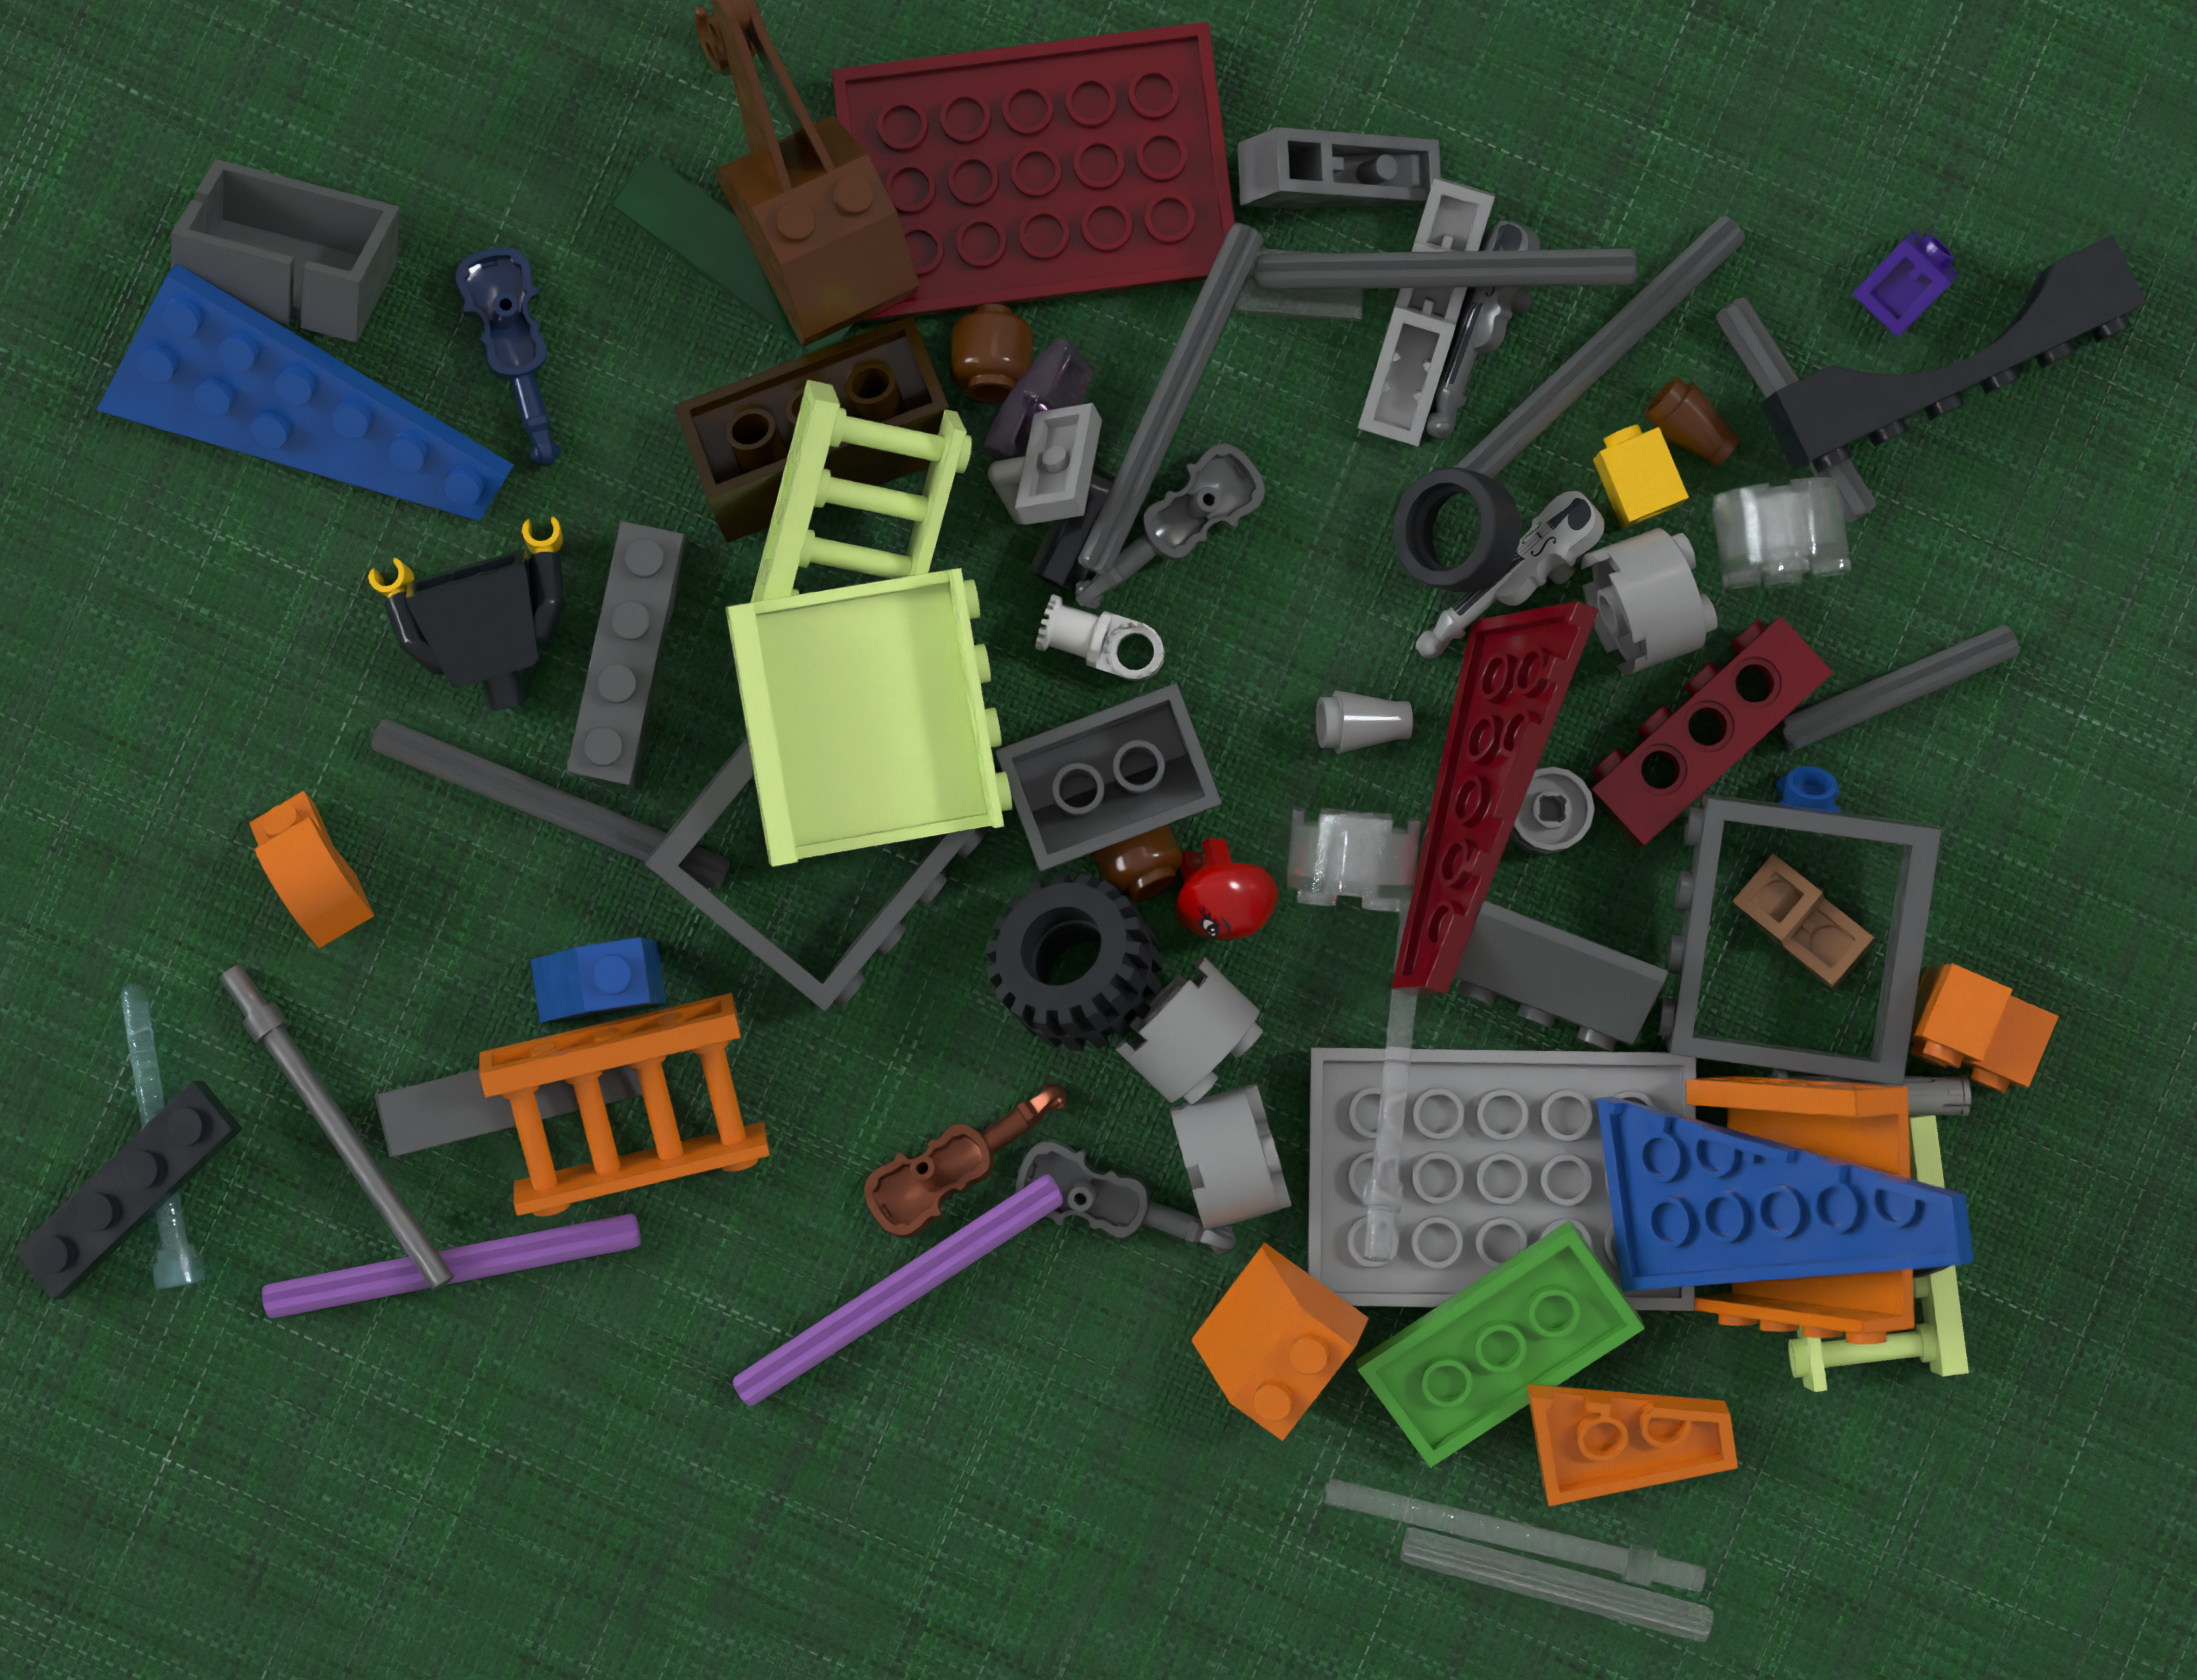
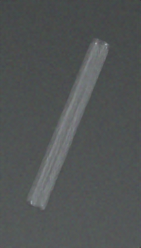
M1413 1527L1407 1529L1401 1544L1400 1558L1405 1563L1697 1642L1707 1641L1712 1629L1714 1612L1707 1606Z

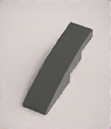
M628 1064L603 1070L602 1075L598 1077L605 1104L642 1095L637 1071L630 1068ZM479 1069L375 1095L390 1158L516 1127L509 1099L502 1098L501 1094L485 1098ZM565 1079L539 1085L540 1088L534 1092L542 1120L580 1111L573 1084L566 1083Z

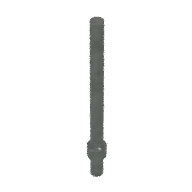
M241 964L224 972L219 979L246 1018L242 1024L257 1045L264 1043L431 1289L436 1291L445 1286L455 1276L285 1028L289 1025V1022L275 1002H266Z

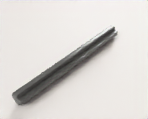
M1727 216L1719 217L1466 455L1455 468L1482 473L1494 478L1744 242L1745 235L1740 227Z
M1240 223L1232 225L1078 557L1079 563L1088 570L1097 574L1107 575L1112 570L1263 242V235L1247 225Z
M1630 248L1267 254L1257 256L1254 264L1255 284L1261 290L1631 285L1637 277V256L1634 250Z
M381 720L373 734L371 748L378 753L644 861L667 834L391 720ZM695 845L679 866L702 885L714 890L722 886L729 870L730 861L724 856Z

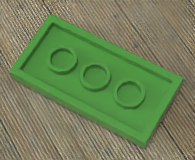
M1569 1220L1358 1358L1356 1364L1359 1373L1431 1468L1530 1404L1527 1384L1556 1387L1644 1330L1645 1327L1642 1318L1577 1228Z

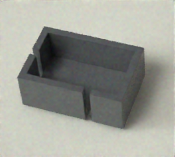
M215 159L196 191V201H190L171 233V269L176 263L273 321L289 324L291 318L295 317L301 319V328L357 342L396 268L400 207Z

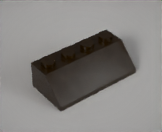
M912 315L674 405L707 500L726 543L770 527L807 380L833 385L840 403L839 408L846 409V416L938 435L944 410L950 409ZM841 442L838 447L829 446L824 469L830 470V477L878 486L930 466L931 460Z

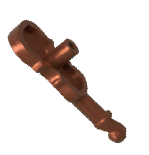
M1047 1083L1043 1086L1038 1096L1021 1102L1014 1110L982 1132H978L965 1124H955L949 1127L939 1139L929 1141V1148L923 1155L914 1159H907L902 1153H897L893 1162L876 1169L866 1180L864 1188L865 1199L872 1214L879 1224L891 1235L902 1239L916 1237L933 1220H941L943 1218L941 1208L946 1199L955 1193L960 1192L964 1194L968 1192L972 1185L986 1180L991 1175L994 1167L993 1154L1029 1129L1036 1127L1048 1111H1061L1064 1109L1067 1097L1066 1091L1062 1085Z

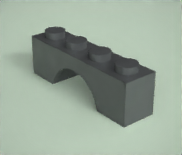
M620 521L566 771L575 777L638 790L651 732L652 700L660 655L672 614L678 605L691 542L682 533Z

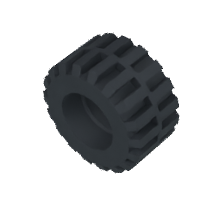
M1066 873L1053 875V883L1050 886L1045 887L1040 880L1027 886L1031 894L1022 901L1015 895L1006 904L1012 912L1007 918L997 917L992 929L999 936L998 940L987 942L986 955L993 964L986 968L989 980L997 988L994 992L1034 1037L1038 1035L1045 1044L1054 1048H1058L1062 1042L1069 1051H1083L1085 1041H1090L1098 1049L1109 1045L1108 1035L1117 1032L1123 1038L1133 1030L1128 1022L1135 1015L1142 1020L1146 1017L1151 1008L1145 1000L1148 995L1158 996L1161 982L1153 974L1163 970L1162 956L1155 949L1159 943L1154 933L1125 895L1122 896L1115 886L1105 880L1099 884L1092 875L1079 873L1074 883ZM1084 940H1101L1098 958L1084 976L1069 984L1049 985L1051 968L1064 950Z

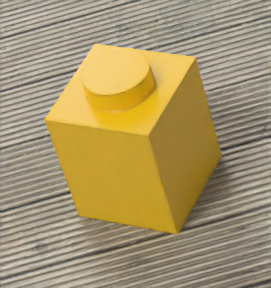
M1636 424L1603 439L1606 449L1601 450L1593 459V462L1622 530L1679 507L1689 498L1659 427L1642 434L1639 424Z

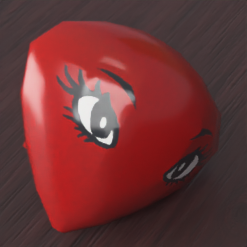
M1207 838L1201 842L1205 851L1204 863L1202 852L1183 851L1180 868L1184 885L1177 897L1175 906L1178 922L1189 932L1212 940L1231 941L1257 933L1274 913L1279 901V888L1267 871L1258 865L1232 863L1227 843L1224 839Z

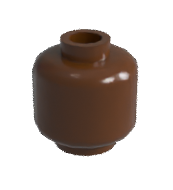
M980 305L974 309V313L965 315L954 324L951 333L950 374L954 383L965 391L967 397L981 403H1003L1013 399L1016 392L1025 388L1031 380L1033 374L1032 329L1025 320L1017 315H1013L1011 309L1004 305Z
M1168 825L1090 854L1103 881L1105 880L1115 886L1122 896H1130L1133 902L1149 900L1173 886L1177 881L1175 872L1181 866L1183 857L1182 851Z

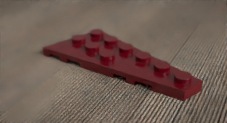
M1576 601L1474 620L1471 623L1392 989L1411 995L1447 994L1599 611L1598 608Z

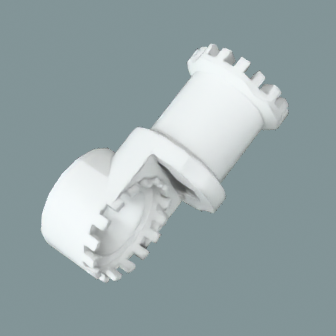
M1055 594L1051 596L1044 612V616L1049 617V619L1042 618L1041 624L1047 627L1039 628L1035 645L1036 649L1045 651L1050 646L1086 658V665L1118 675L1127 681H1144L1150 679L1159 671L1164 661L1165 651L1162 640L1154 629L1144 623L1107 611L1098 616L1063 604L1061 596ZM1134 634L1145 636L1154 647V655L1150 664L1140 670H1129L1122 666L1117 656L1118 646L1121 641L1127 636Z

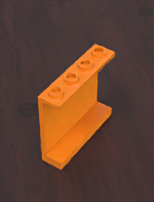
M1739 1075L1686 1079V1105L1727 1108L1728 1129L1910 1179L1908 1086ZM1913 1269L1732 1283V1293L1694 1297V1311L1718 1314V1322L1721 1325H1754L1760 1320V1330L1796 1331L1800 1329V1325L1802 1326V1336L1832 1338L1840 1337L1843 1335V1332H1846L1847 1343L1880 1344L1887 1342V1331L1914 1328Z

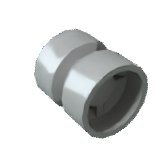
M1549 767L1535 770L1510 833L1512 841L1527 852L1546 855L1560 852L1581 840L1590 828L1594 814L1592 794L1584 781L1571 771L1561 768Z

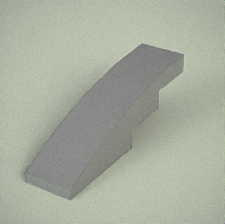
M1434 176L1411 252L1478 251L1495 194ZM1467 287L1400 288L1358 429L1419 446Z

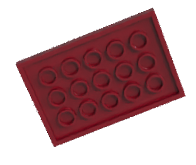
M1209 22L831 70L837 119L865 150L897 211L920 285L915 296L863 319L864 324L902 319L910 315L912 317L974 310L983 304L1006 306L1206 280L1230 228L1235 224Z

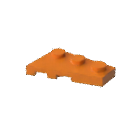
M1527 1384L1543 1489L1548 1506L1738 1468L1731 1416L1723 1400Z

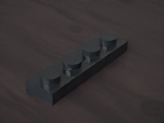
M192 1081L16 1249L15 1253L52 1300L65 1299L243 1128L204 1081Z

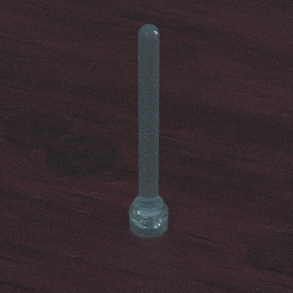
M132 983L123 988L121 1002L143 1129L165 1108L147 994L141 985ZM178 1190L156 1211L162 1249L156 1251L157 1263L151 1265L155 1290L207 1281L203 1255L196 1256L194 1244L188 1245Z

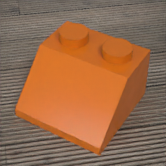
M1264 1242L1194 1334L1191 1341L1228 1401L1283 1441L1354 1350L1369 1318Z

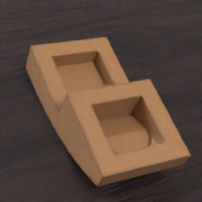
M1774 853L1732 901L1733 905L1757 927L1834 991L1876 943L1875 938L1826 900L1821 890Z

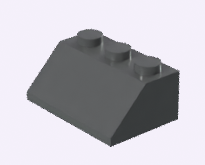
M1177 683L995 750L1002 771H1005L1007 774L1012 798L1040 872L1222 805Z
M1483 901L1453 979L1460 981L1457 993L1493 1006L1497 995L1520 1004L1517 1016L1553 1029L1557 1018L1580 1027L1576 1039L1613 1052L1616 1041L1624 1045H1633L1664 984L1668 971L1498 905Z

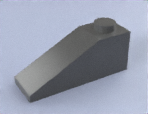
M1275 127L1238 143L1240 206L1297 210L1426 205L1434 176L1441 178L1439 140Z

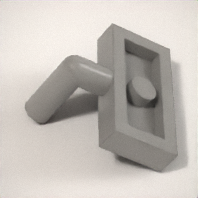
M1093 403L1034 413L1026 455L995 461L989 466L988 478L1016 524L1027 525L1084 515L1102 419Z

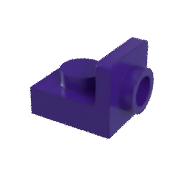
M1912 230L1855 289L1852 295L1893 334L1899 337L1956 278L1958 272L1951 265L1955 257L1932 234L1927 233L1922 238L1917 232Z

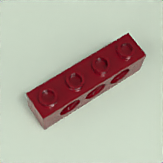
M1782 616L1771 622L1767 627L1759 619L1755 620L1730 643L1737 654L1720 670L1712 661L1708 663L1683 686L1691 696L1672 713L1664 704L1636 729L1644 739L1625 756L1617 747L1590 772L1591 776L1597 781L1589 789L1593 802L1636 849L1645 846L1833 674L1832 670ZM1752 669L1760 673L1764 678L1766 693L1760 702L1746 701L1737 692L1736 677L1740 670ZM1694 712H1707L1717 720L1720 733L1714 745H1701L1691 737L1688 725ZM1648 755H1661L1670 762L1673 769V778L1667 788H1653L1643 779L1641 766Z

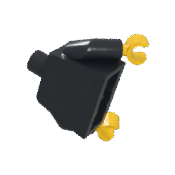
M551 517L553 534L545 541L534 540L532 538L530 520L528 519L524 522L522 526L524 540L527 548L534 554L529 560L524 548L415 580L411 569L399 559L393 558L394 564L398 568V578L392 585L385 586L382 575L375 568L371 569L368 575L369 583L372 587L388 598L384 606L400 648L430 673L445 675L452 687H462L482 681L491 710L511 708L527 699L518 670L539 663L541 647L549 643L554 638L565 597L561 558L556 554L562 545L563 535L559 522L554 517Z

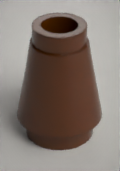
M1677 376L1669 380L1659 390L1643 414L1653 423L1651 430L1659 427L1664 438L1698 457L1708 460L1715 467L1722 464L1729 457L1740 441V437L1732 431V428L1693 381L1686 384Z

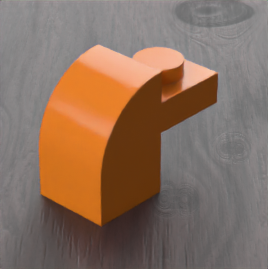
M305 791L300 792L249 822L258 843V847L254 850L266 875L289 912L318 948L325 946L374 917L357 875L333 846L316 805Z

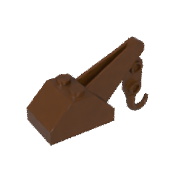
M711 0L713 5L712 15L708 16L707 10L703 6L695 9L694 20L697 33L707 59L715 72L721 76L732 74L750 149V154L719 167L717 180L803 348L915 296L920 286L897 211L868 154L834 115L816 124L812 123L769 38L755 0ZM754 48L794 133L778 141L752 58L755 57Z

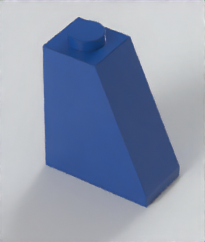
M638 937L579 946L531 960L540 1023L667 1004L658 941Z

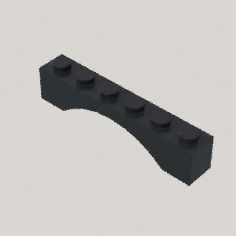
M2111 235L2057 260L2039 273L2025 303L2007 328L1985 349L1968 359L1932 371L1902 375L1863 373L1831 365L1775 391L1760 405L1792 471L1796 472L1813 464L1819 474L1852 458L1849 446L1869 437L1874 447L1882 445L1909 431L1905 420L1925 411L1930 421L1935 420L1965 405L1961 396L1964 392L1981 385L1985 395H1988L2019 380L2021 377L2016 368L2036 359L2040 368L2043 369L2076 353L2072 344L2073 341L2092 333L2096 343H2099L2128 329L2132 325L2127 316L2145 305L2146 300L2114 236Z

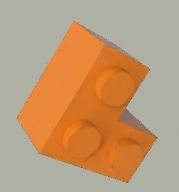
M1953 963L1927 966L1916 995L1910 1042L1914 1043L1910 1054L1942 1068H1947L1948 1065L1959 1068L1961 1064L1973 1069L1970 1080L1994 1091L2006 1094L2009 1085L2014 1087L2030 1086L2059 1016L2011 996L2013 989Z

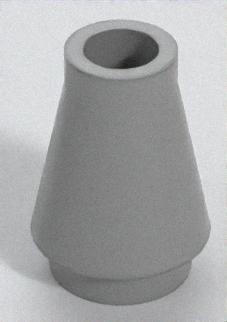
M1337 690L1334 691L1332 697H1320L1318 699L1316 732L1321 748H1334L1335 752L1340 754L1397 739L1411 738L1413 714L1409 701H1391Z

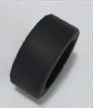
M1437 468L1419 477L1403 494L1394 516L1393 541L1399 562L1412 578L1433 588L1453 592H1476L1495 583L1510 567L1519 546L1521 520L1514 498L1501 482L1482 473L1462 468ZM1457 493H1467L1477 501L1482 517L1481 535L1474 552L1462 565L1447 567L1440 563L1435 554L1432 544L1433 524L1440 508L1451 496Z

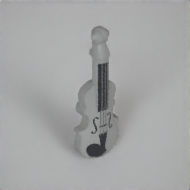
M1578 491L1565 492L1554 498L1542 513L1532 520V527L1520 539L1510 567L1495 583L1476 592H1467L1452 607L1444 610L1434 630H1427L1416 641V649L1427 659L1438 657L1452 639H1461L1466 635L1465 628L1496 600L1509 606L1520 605L1530 597L1537 587L1544 585L1547 576L1556 584L1566 582L1573 574V565L1576 559L1592 548L1603 535L1604 519L1601 513Z

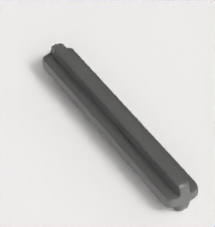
M1744 297L1737 299L1716 314V322L1765 399L1775 391L1799 381V378L1748 299ZM1850 459L1819 474L1813 464L1808 465L1846 523L1858 520L1877 506L1875 497Z
M2008 625L1999 626L1785 717L1778 723L1782 739L1789 750L1802 748L2012 659L2020 653L2018 641Z

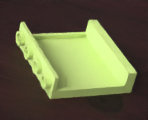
M961 568L725 607L768 860L772 867L796 863L798 859L986 826L994 828L1004 827L1002 811L1012 810L1010 787L1005 771L995 773L991 747L1001 746L1000 726L995 707L984 708L980 683L991 682L990 666L985 644L974 645L970 619L980 618L976 585L974 579L963 581Z

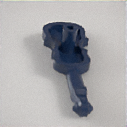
M496 247L476 252L466 257L456 269L455 285L464 303L462 312L466 316H475L482 323L484 334L481 336V345L486 349L487 367L490 372L497 377L511 381L524 429L533 443L530 453L531 460L541 464L543 467L553 465L561 453V449L554 441H551L550 423L535 377V373L540 370L547 359V346L539 334L540 323L534 321L528 312L529 302L537 298L539 294L538 288L532 284L529 260L522 252L509 247Z

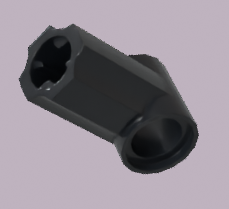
M1093 465L1084 515L1053 521L1029 568L1031 574L1060 590L1076 596V584L1079 581H1087L1091 570L1086 569L1079 563L1078 557L1116 476Z

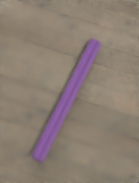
M1043 1175L739 1373L732 1381L736 1392L746 1405H756L1060 1207L1065 1201L1061 1188L1050 1175Z
M625 1214L440 1250L438 1253L455 1276L446 1284L448 1285L633 1249L640 1245L641 1235L636 1216ZM404 1257L267 1284L262 1288V1301L266 1315L273 1319L431 1287L411 1258Z

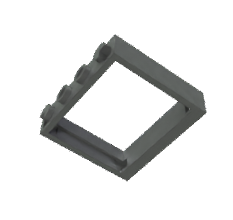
M746 737L644 860L645 865L821 1009L826 1011L834 1001L842 1007L863 984L866 977L859 970L874 952L884 957L895 946L907 929L900 923L901 919L915 902L924 908L933 900L947 881V878L940 872L956 853L963 859L966 858L980 843L988 829L981 827L942 834L823 980L819 981L679 866L691 849L754 775L748 737Z
M1702 793L1700 807H1690L1688 824H1685L1684 845L1694 846L1690 872L1680 870L1676 886L1675 909L1685 911L1681 935L1671 934L1667 948L1666 970L1669 973H1675L1672 999L1662 997L1658 1010L1660 1017L1657 1035L1666 1036L1665 1046L1670 1054L1903 1086L1941 829L1929 823ZM1724 820L1903 844L1871 1058L1693 1034Z

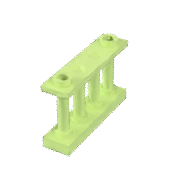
M807 380L751 602L799 595V590L792 589L798 567L807 568L810 562L890 579L928 573L955 472L961 474L965 472L971 453L972 439L970 435H966V429L958 413L944 410L938 435L846 416V409L839 408L840 403L833 385ZM841 442L931 460L922 496L830 477V470L824 469L829 446L838 447ZM825 502L914 520L906 556L815 537L814 530L808 529L813 507L822 508Z
M1909 1116L1910 1179L1945 1188L1936 1116ZM1955 1266L1913 1279V1298H1921L1924 1323L1917 1324L1916 1331L1887 1334V1342L1852 1344L1847 1343L1846 1339L1821 1342V1338L1802 1336V1326L1799 1325L1800 1329L1797 1330L1798 1339H1789L1788 1343L1790 1365L1794 1378L1803 1377L1804 1387L1814 1392L1826 1391L1825 1368L1920 1357L1922 1363L1930 1362L1931 1372L1941 1376L1969 1373Z

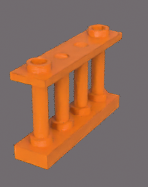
M732 993L480 1052L479 1076L485 1098L501 1094L502 1098L510 1100L530 1176L514 1181V1207L517 1216L532 1212L533 1215L539 1217L551 1216L566 1210L570 1203L717 1168L727 1172L740 1171L755 1165L759 1158L770 1156L764 1121L746 1126L743 1125L727 1061L725 1047L729 1044V1040L741 1038L738 1015ZM692 1050L693 1053L700 1055L719 1132L681 1141L661 1062L666 1059V1055ZM628 1064L630 1068L637 1071L656 1147L618 1156L598 1077L602 1075L603 1070ZM565 1079L566 1083L573 1084L593 1162L555 1171L534 1092L540 1088L539 1085Z

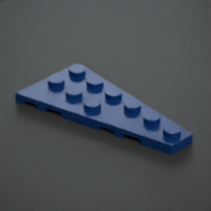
M177 263L166 276L97 408V411L477 521L481 520L513 467L512 463Z
M1612 1096L1597 1098L1622 1291L1956 1266L1974 1262L1966 1199L1963 1193Z

